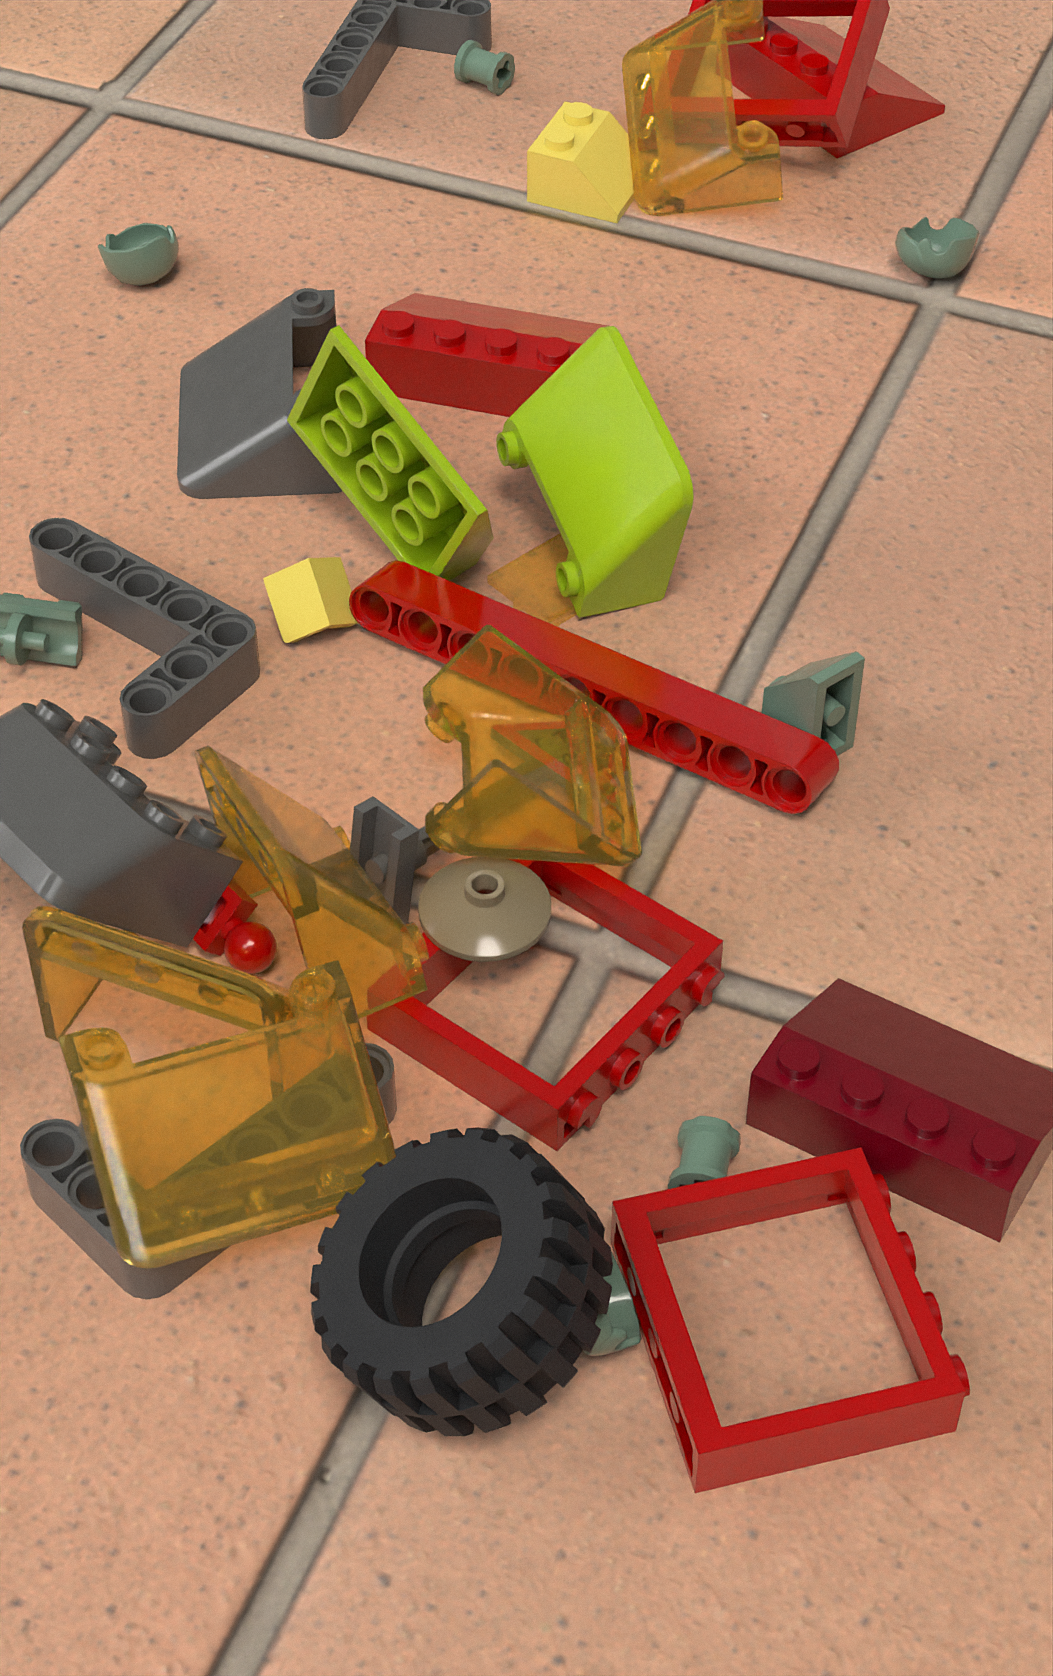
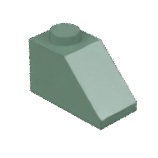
M855 651L808 663L787 676L776 678L769 686L764 688L762 713L823 739L835 750L837 756L854 746L865 658Z

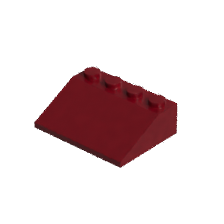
M838 978L782 1026L751 1072L746 1124L815 1157L861 1147L872 1174L881 1173L890 1192L1000 1243L1053 1150V1072Z

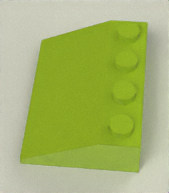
M340 325L330 329L287 418V422L398 561L406 562L450 581L476 565L493 540L494 536L488 510Z

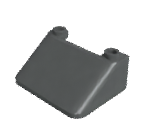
M303 288L295 291L292 295L200 353L182 367L180 372L177 480L179 489L185 495L196 499L342 492V489L287 422V418L301 391L300 389L294 393L293 367L313 366L330 329L337 326L334 290Z

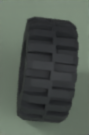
M479 1127L467 1128L465 1135L457 1128L431 1133L430 1142L422 1144L419 1140H412L394 1150L396 1157L387 1164L383 1165L381 1162H376L361 1175L366 1181L354 1195L347 1191L335 1209L339 1217L333 1228H324L318 1243V1253L323 1256L321 1264H316L312 1267L310 1293L318 1300L311 1302V1315L314 1330L321 1336L322 1349L330 1362L342 1371L348 1380L393 1416L399 1417L410 1427L426 1433L438 1430L444 1436H467L473 1433L474 1424L484 1433L510 1425V1415L517 1411L528 1416L548 1403L544 1395L557 1383L564 1388L578 1372L573 1364L581 1352L584 1350L591 1353L601 1332V1329L595 1324L598 1314H607L612 1286L603 1278L610 1276L612 1273L611 1247L604 1241L605 1228L597 1213L542 1154L537 1153L528 1142L512 1134L500 1135L495 1129ZM502 1236L495 1266L479 1292L465 1306L449 1317L422 1326V1316L428 1294L443 1269L457 1255L470 1246L492 1237Z

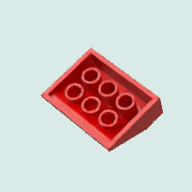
M742 17L721 26L718 76L751 99H826L845 38L825 25L786 17ZM874 59L848 146L821 148L838 159L944 114L945 104Z
M413 293L381 309L365 339V355L368 362L398 398L510 417L598 328L607 327L608 325Z

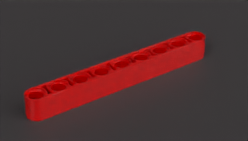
M398 560L388 562L359 584L350 594V610L356 621L368 631L574 721L585 720L613 734L620 732L625 735L623 742L782 812L796 814L806 810L836 778L839 772V759L835 750L829 743L815 735L406 562Z

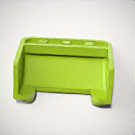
M614 326L601 327L505 421L503 431L498 433L496 438L497 452L503 466L519 469L529 465L569 551L567 560L558 563L556 566V581L560 593L564 597H570L578 618L658 602L664 598L694 499L693 484L687 465L620 332Z

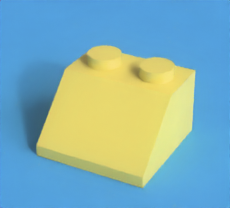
M564 102L527 150V202L618 223L653 174V164L609 111L592 108L590 105L582 102Z

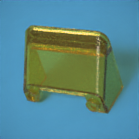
M712 0L631 47L625 53L622 60V74L635 202L642 212L651 216H666L775 202L783 199L781 156L777 135L772 129L759 121H747L740 126H736L727 46L764 40L763 0Z
M485 625L423 687V704L428 712L424 717L425 724L430 732L440 741L451 743L456 739L461 743L463 778L462 790L448 803L438 802L426 813L425 832L437 847L449 854L456 852L463 856L621 867L631 866L641 857L642 848L628 742L622 727L602 706L493 626Z
M205 746L195 750L196 763L214 823L227 834L224 844L243 861L233 879L251 898L273 890L291 916L319 1015L326 1029L330 1031L428 990L421 962L429 959V953L419 928L414 922L404 925L403 921L351 854L350 841L344 829L340 825L332 828L323 817L212 747Z
M35 907L22 924L46 1038L58 1042L61 1041L100 983L106 980L264 1035L272 1100L323 1064L335 1047L333 1020L323 1001L310 992L303 990L295 991L248 973L139 937L133 932L119 930L54 907Z
M338 960L308 968L297 975L292 981L289 988V1004L294 1019L133 1063L125 1041L117 1031L110 1028H90L58 1036L75 1117L116 1250L124 1261L140 1268H157L338 1214L335 1208L348 1191L354 1195L366 1181L361 1176L376 1162H381L385 1165L396 1157L395 1145L351 991Z

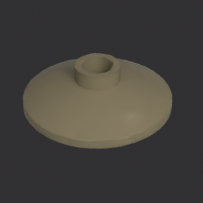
M471 857L443 867L427 881L419 898V921L430 941L444 952L470 961H499L525 952L542 938L551 919V897L541 878L526 866L500 857Z

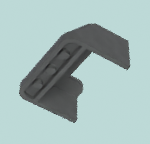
M41 699L37 706L30 703H22L1 715L0 857L39 896L66 913L188 947L243 863L224 844L227 834L217 825L201 816L194 815L189 822L163 803L149 800L143 794L147 785L133 773L114 765L122 754L121 750L113 743L117 738V734L97 719L84 716L81 722L76 721L67 711L45 699Z

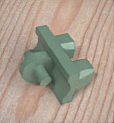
M5 592L0 594V656H4L7 663L20 666L25 664L27 660L77 666L82 660L81 604L65 600L54 602L25 598L20 594Z

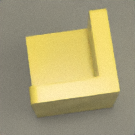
M341 557L307 558L263 578L282 639L285 643L297 642L328 628L351 627L358 624L350 610L349 597L352 591Z

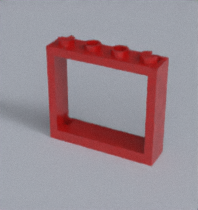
M693 0L654 112L668 145L847 147L890 11L888 0ZM852 16L826 99H693L720 17Z
M533 831L505 859L520 863L536 873L544 882L552 897L671 968L555 1086L427 1006L473 961L461 959L444 952L433 944L424 932L364 987L367 1029L553 1150L558 1151L583 1125L590 1128L595 1123L602 1105L618 1088L626 1090L635 1082L643 1068L644 1061L659 1046L666 1048L673 1043L679 1035L685 1019L699 1005L707 1006L712 1002L713 990L725 977L724 972L721 971L723 940L540 833Z
M861 1147L612 1201L611 1245L631 1295L640 1332L694 1493L956 1432L964 1397L970 1395L968 1374L961 1357L958 1354L950 1355L941 1336L943 1322L938 1302L931 1291L923 1292L915 1275L917 1265L911 1239L906 1231L897 1232L890 1216L891 1199L886 1181L881 1173L872 1174ZM846 1203L919 1381L721 1427L658 1244Z

